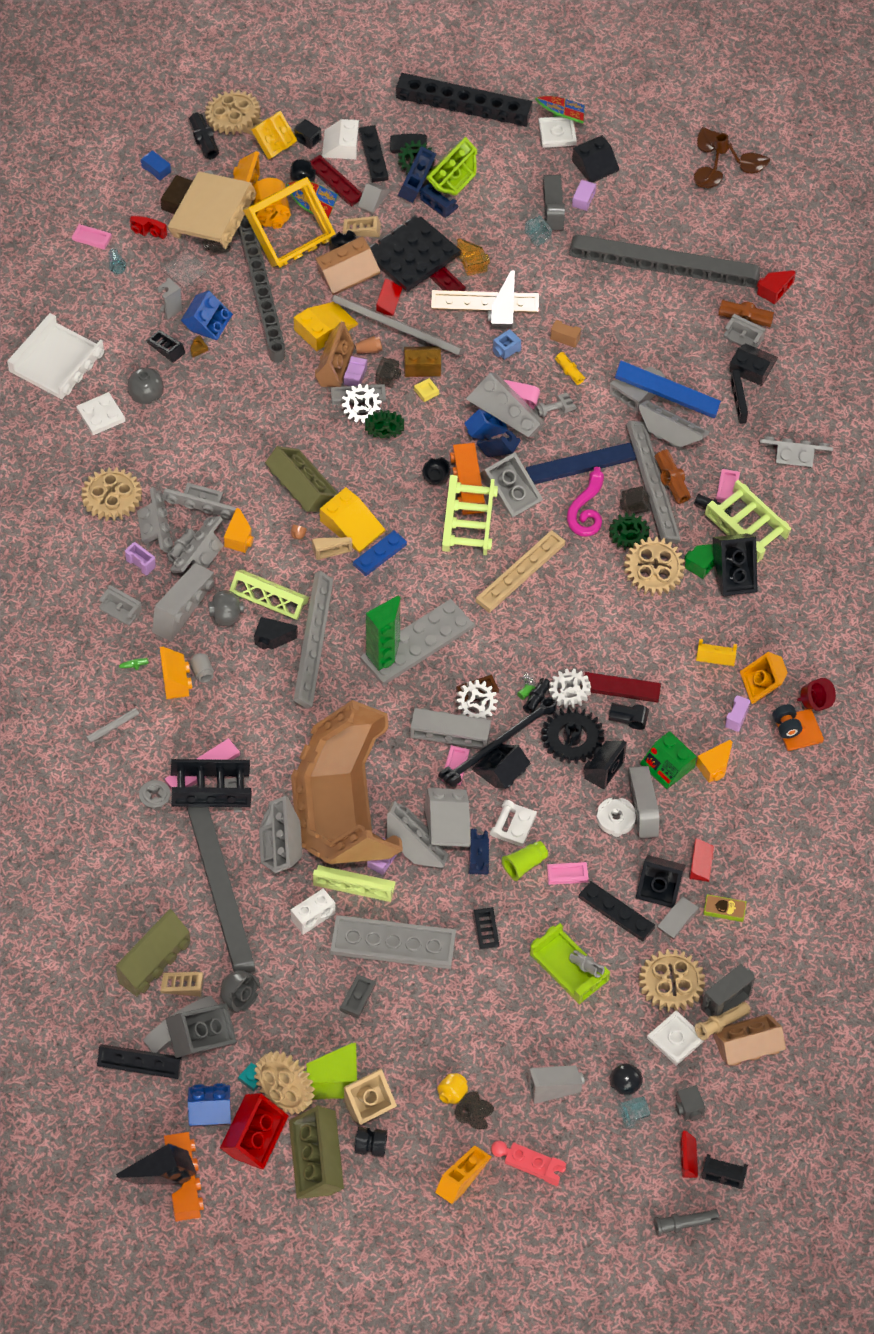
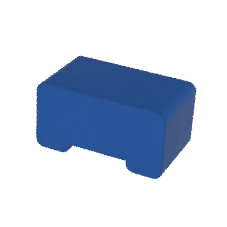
M153 150L141 158V167L154 175L159 181L171 173L170 163Z

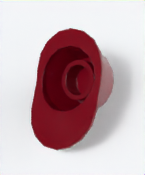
M819 678L801 688L800 698L797 701L802 702L806 709L821 711L833 706L836 699V690L829 679Z

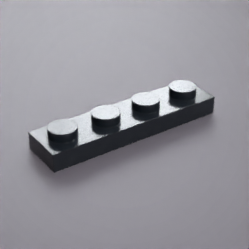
M376 125L359 127V135L371 182L388 181L389 176Z
M592 881L579 894V899L642 942L655 929L654 923Z
M100 1044L97 1066L178 1079L182 1057L175 1058L173 1055Z

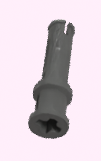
M717 1209L682 1216L671 1214V1217L660 1219L654 1217L655 1232L657 1236H661L662 1233L674 1231V1233H679L683 1228L719 1223L720 1219L717 1218L719 1213Z

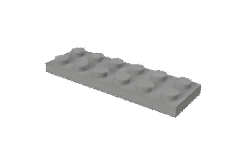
M449 599L400 631V643L396 659L390 667L378 671L366 653L360 656V661L384 686L473 629L474 623L452 599Z
M336 915L330 954L451 969L456 930Z

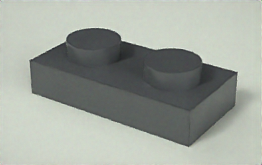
M357 974L340 1006V1011L359 1019L376 986V981Z

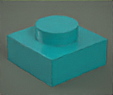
M251 1062L238 1076V1080L255 1092L259 1087L256 1085L259 1080L254 1077L257 1074L254 1070L257 1066Z

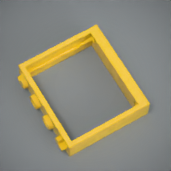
M308 177L300 179L243 210L272 267L278 266L280 268L287 265V260L300 258L303 256L302 252L306 250L310 252L318 248L317 244L329 242L331 236L336 234ZM301 189L323 234L277 258L255 213Z

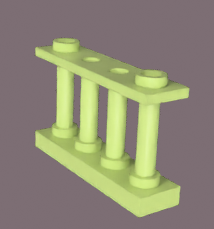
M450 475L442 551L450 552V546H454V544L483 547V555H487V551L491 550L492 539L489 538L492 505L493 497H497L498 493L495 479H491L490 487L463 485L461 482H458V476ZM456 493L489 494L488 505L459 502V500H456ZM461 509L487 512L486 522L459 520L457 517H454V511ZM452 528L484 529L485 538L481 540L455 537V535H452Z
M737 480L733 488L734 494L720 505H717L712 500L707 505L705 515L727 535L745 533L752 535L767 522L774 530L760 542L756 541L758 563L765 554L766 549L764 547L779 535L787 539L791 528L786 521L778 517L755 496L747 485ZM740 498L747 506L734 517H730L724 510ZM751 511H755L761 518L747 529H743L738 522Z

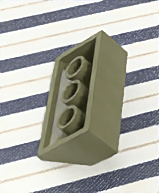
M277 446L265 462L269 467V471L280 479L281 485L291 492V496L302 504L301 507L307 512H320L319 509L338 494L325 477L297 448Z
M171 909L116 964L118 983L136 997L140 993H145L150 987V983L162 975L164 968L176 960L177 954L181 950H186L190 945V932Z
M317 1105L289 1120L297 1199L331 1196L344 1189L336 1111Z

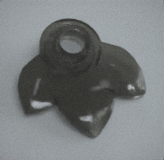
M473 1091L464 1095L462 1102L456 1106L454 1113L459 1122L469 1123L475 1129H486L488 1124L485 1118L492 1114L494 1106L488 1101L480 1100L479 1093Z

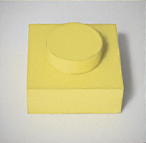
M430 378L414 386V391L423 402L439 395V389Z

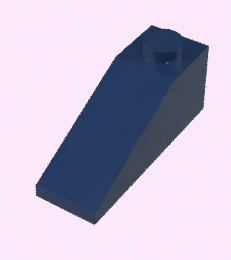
M422 146L420 147L397 196L411 203L414 202L436 157V153Z

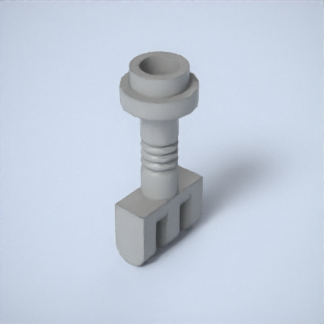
M564 393L557 396V402L544 405L541 402L534 409L538 416L545 417L549 411L562 408L563 412L567 413L575 410L576 406L573 404L569 394Z

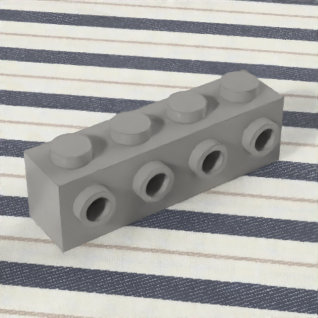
M414 708L410 738L483 749L488 745L491 720L482 717H468L464 714H449L445 711H430L426 708Z

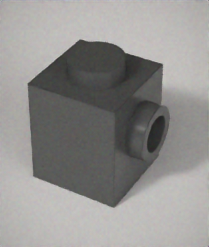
M697 1085L677 1091V1103H675L678 1115H682L684 1121L700 1119L704 1115L705 1104Z

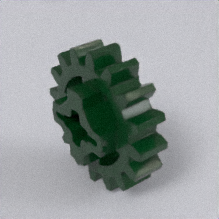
M412 140L411 145L405 143V148H400V153H398L397 157L400 159L398 160V165H402L400 170H406V175L420 147L426 148L427 143L421 145V141L418 140L417 144H415Z
M380 410V413L374 411L373 415L368 414V418H365V431H368V435L373 434L374 438L377 436L390 439V436L396 438V434L401 435L402 431H404V418H402L401 414L397 415V412L390 413V410Z
M625 513V517L618 515V520L613 519L609 528V537L612 538V543L617 542V548L624 546L623 549L626 551L627 547L634 549L633 545L635 542L640 545L641 539L646 542L649 537L650 527L647 526V521H642V516L636 518L635 513L632 516Z

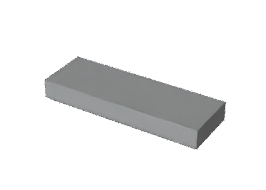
M385 384L368 385V390L375 389L374 395L379 394L377 400L386 402ZM352 386L331 387L332 405L346 403L342 398L348 397L346 391L352 392Z

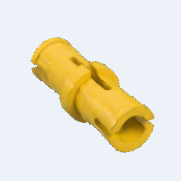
M564 352L559 353L555 361L563 368V372L569 375L576 385L583 383L585 376L577 369V365L571 362Z

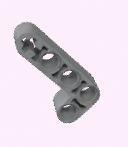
M649 766L628 767L629 784L637 815L638 839L659 837V809Z

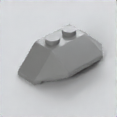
M648 400L639 405V410L648 431L653 433L654 437L664 439L674 447H682L702 440L710 433Z
M287 796L269 802V809L265 813L259 827L261 864L275 873L292 867L303 857L301 823Z
M393 801L387 813V838L393 835L400 837L404 856L414 864L444 867L448 857L446 850H443L440 845H431L428 828L406 806Z

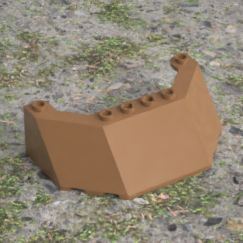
M351 700L313 726L310 732L313 734L308 745L305 744L299 757L302 759L298 769H294L291 775L294 810L301 823L302 848L307 849L308 852L323 859L328 864L390 859L403 851L400 837L393 835L384 840L372 833L365 763L375 740L388 730V715L385 712Z

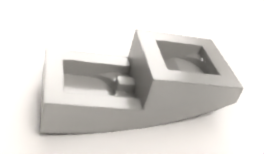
M682 897L664 917L658 928L675 939L684 926L690 923L700 908L685 897Z

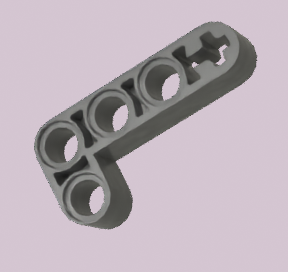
M543 175L546 231L564 230L565 204L563 203L561 175Z

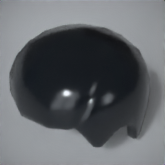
M298 159L292 162L290 168V178L292 181H299L308 177L310 182L315 181L316 170H313L310 161Z
M348 230L346 234L338 232L335 237L330 239L329 245L334 250L355 240L356 234L351 230Z
M443 457L438 459L431 458L424 464L422 469L424 480L431 485H442L449 479L451 472L449 462Z
M625 1063L613 1069L609 1081L611 1088L616 1089L620 1094L632 1095L640 1089L643 1077L637 1067Z

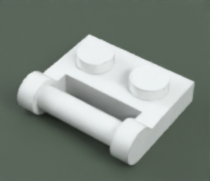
M504 800L502 804L503 809L495 827H492L490 835L523 847L536 818L537 811L516 805L510 800ZM509 812L515 813L508 831H502Z

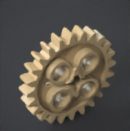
M233 90L230 93L224 91V95L218 94V98L212 97L213 102L209 101V106L205 107L206 121L209 123V126L213 127L214 131L219 130V134L225 131L226 135L229 132H232L234 135L235 131L241 134L242 129L248 131L247 127H253V123H257V118H260L259 113H261L259 101L256 100V97H252L251 93L247 95L246 91L241 94L240 90H237L236 93Z
M108 467L107 472L101 469V474L94 472V478L89 476V482L85 481V487H82L83 506H86L87 512L91 511L92 516L98 514L99 520L103 516L106 521H108L109 517H112L113 521H115L118 516L122 520L124 514L129 517V511L135 512V507H139V501H142V489L140 482H137V477H132L131 472L126 474L125 469L118 472V467L114 471H111V468Z
M648 537L647 542L641 539L640 545L635 542L633 545L634 549L630 548L629 554H626L625 559L628 561L624 562V566L628 567L624 571V573L629 574L627 580H633L631 586L638 585L637 591L644 589V595L650 591L651 596H654L655 592L661 596L662 591L668 594L669 588L674 591L676 588L675 584H680V579L684 576L682 572L685 570V567L681 566L685 560L679 559L682 553H676L678 547L671 548L672 542L665 544V538L658 542V537H655L654 541ZM646 554L650 559H644L641 555ZM666 556L668 561H663L660 557ZM640 572H646L649 576L643 577ZM663 573L667 575L668 578L663 579L659 576V574Z
M666 949L665 955L661 951H658V957L652 954L650 960H645V966L641 967L642 973L639 975L641 980L639 987H643L641 994H647L645 1000L649 1001L652 999V1006L658 1003L659 1010L665 1006L667 1012L671 1008L678 1011L679 1007L685 1011L687 1004L693 1007L694 1001L698 1002L699 995H703L702 988L705 987V975L701 974L702 967L697 968L698 960L691 962L692 955L686 958L684 951L681 955H678L677 949L674 950L673 954H670L668 949ZM668 965L672 967V979L675 982L674 991L676 996L672 994V981L669 979L670 970ZM677 969H683L685 972H678ZM656 971H663L665 974H658ZM680 987H685L688 990L683 991L680 989ZM660 989H665V990H667L668 992L663 993V992H660L659 990H660Z
M270 1051L259 1059L256 1063L257 1067L254 1069L257 1072L254 1077L259 1080L256 1085L262 1087L259 1092L265 1093V1097L270 1099L280 1109L282 1108L285 1113L289 1111L291 1115L295 1112L299 1114L309 1107L313 1102L312 1098L315 1097L312 1093L315 1088L310 1086L313 1081L307 1078L310 1074L304 1073L305 1066L300 1067L298 1059L295 1062L292 1061V1055L286 1057L285 1052L279 1054L278 1051L274 1053Z

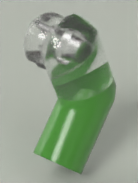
M525 673L522 676L525 687L517 693L518 697L522 700L528 697L531 690L536 687V678L532 673Z

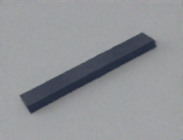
M629 442L528 466L526 471L533 483L539 484L593 471L594 467L605 468L635 461L636 455Z

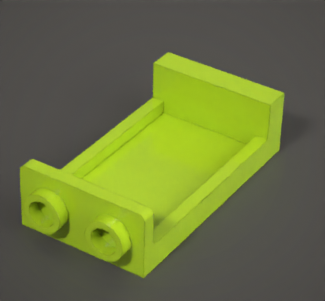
M559 923L557 926L550 927L543 937L536 938L531 943L530 955L578 1004H581L609 981L610 971L604 966V974L598 973L601 977L597 978L589 972L582 971L578 965L572 963L569 960V956L571 953L576 955L573 951L577 950L585 956L588 955L563 931V925Z

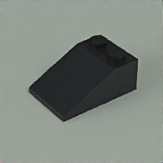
M745 533L712 537L713 558L721 595L730 596L758 592L756 536Z
M168 1143L120 1171L116 1176L119 1179L136 1185L185 1183L197 1172L189 1152Z

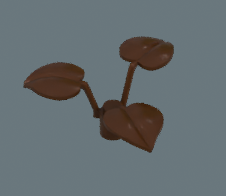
M702 127L697 138L698 148L707 153L715 149V164L713 169L710 167L697 169L694 173V181L697 186L702 188H712L720 184L723 179V173L717 171L719 154H725L729 149L737 163L740 164V169L749 174L758 173L769 164L770 158L757 153H745L741 155L740 160L732 147V143H729L727 134Z

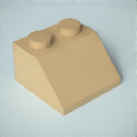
M382 1069L344 1087L346 1106L352 1120L359 1125L397 1107Z

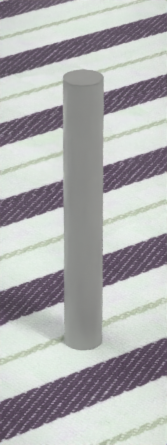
M134 708L88 735L86 739L89 743H92L138 716V710Z

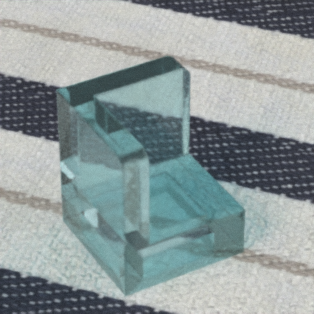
M541 216L533 218L525 224V234L535 246H540L551 240L552 229Z
M644 1096L620 1103L619 1112L626 1129L633 1128L636 1120L651 1115Z

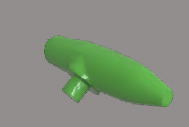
M148 658L126 661L120 664L119 668H135V670H138L141 665L148 664Z

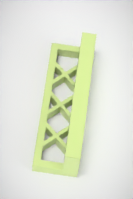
M245 570L236 571L229 590L237 596L296 620L299 618L303 605H306L310 598ZM238 580L245 583L246 591L240 592L236 590ZM256 588L261 589L264 597L260 599L255 598L252 590ZM272 595L278 596L281 604L277 606L272 605L269 597ZM294 602L298 604L295 614L288 611L287 603Z
M318 865L317 870L314 869L313 872L314 886L388 902L392 900L396 885L395 881Z

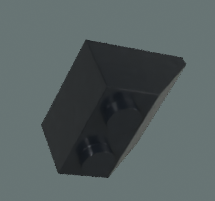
M603 135L573 148L572 162L588 182H596L619 171L613 149Z
M745 343L737 349L730 361V373L733 370H739L741 378L763 386L778 357Z
M624 740L605 741L602 747L598 746L594 752V758L591 761L588 760L584 766V779L605 789L625 761L627 742Z
M501 744L482 758L472 770L495 788L506 789L512 786L513 781L526 771L531 762L519 745Z
M647 855L643 864L636 899L673 908L677 901L686 865Z

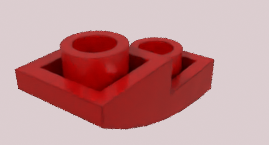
M130 217V227L134 233L146 236L150 232L154 237L161 239L167 236V226L165 223L147 217Z

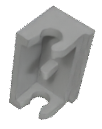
M167 278L166 282L158 287V292L165 289V293L162 295L164 305L160 307V312L165 310L164 318L169 320L182 311L180 287L170 278Z
M734 314L725 328L727 330L723 335V338L740 346L746 343L758 348L764 340L765 328Z
M109 585L99 600L102 602L99 606L101 611L129 627L142 613L140 601Z

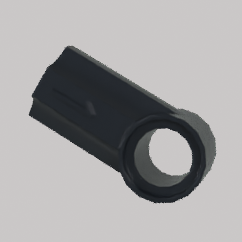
M612 703L608 720L628 724L632 729L643 730L646 726L649 709L638 704L630 707Z

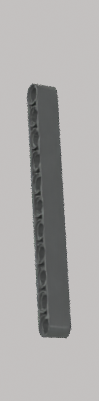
M245 215L237 229L268 355L272 362L279 363L285 359V344L260 244Z
M584 235L573 236L569 249V254L574 258L751 288L757 287L761 268L755 264Z
M186 807L233 970L253 972L255 971L253 957L209 807Z

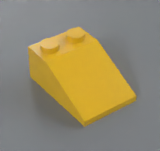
M330 302L307 308L294 317V330L317 352L325 347L329 334L340 322L345 323L348 331L357 326L358 322L339 304Z
M346 487L319 509L320 522L340 538L351 537L352 548L358 553H361L386 531L361 499Z

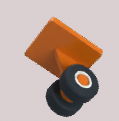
M786 704L773 711V719L788 751L824 742L812 709L796 712L793 705Z

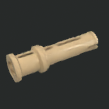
M742 1002L721 1015H713L707 1021L697 1023L695 1025L697 1036L701 1040H707L710 1035L720 1033L726 1025L750 1014V1006L746 1002Z

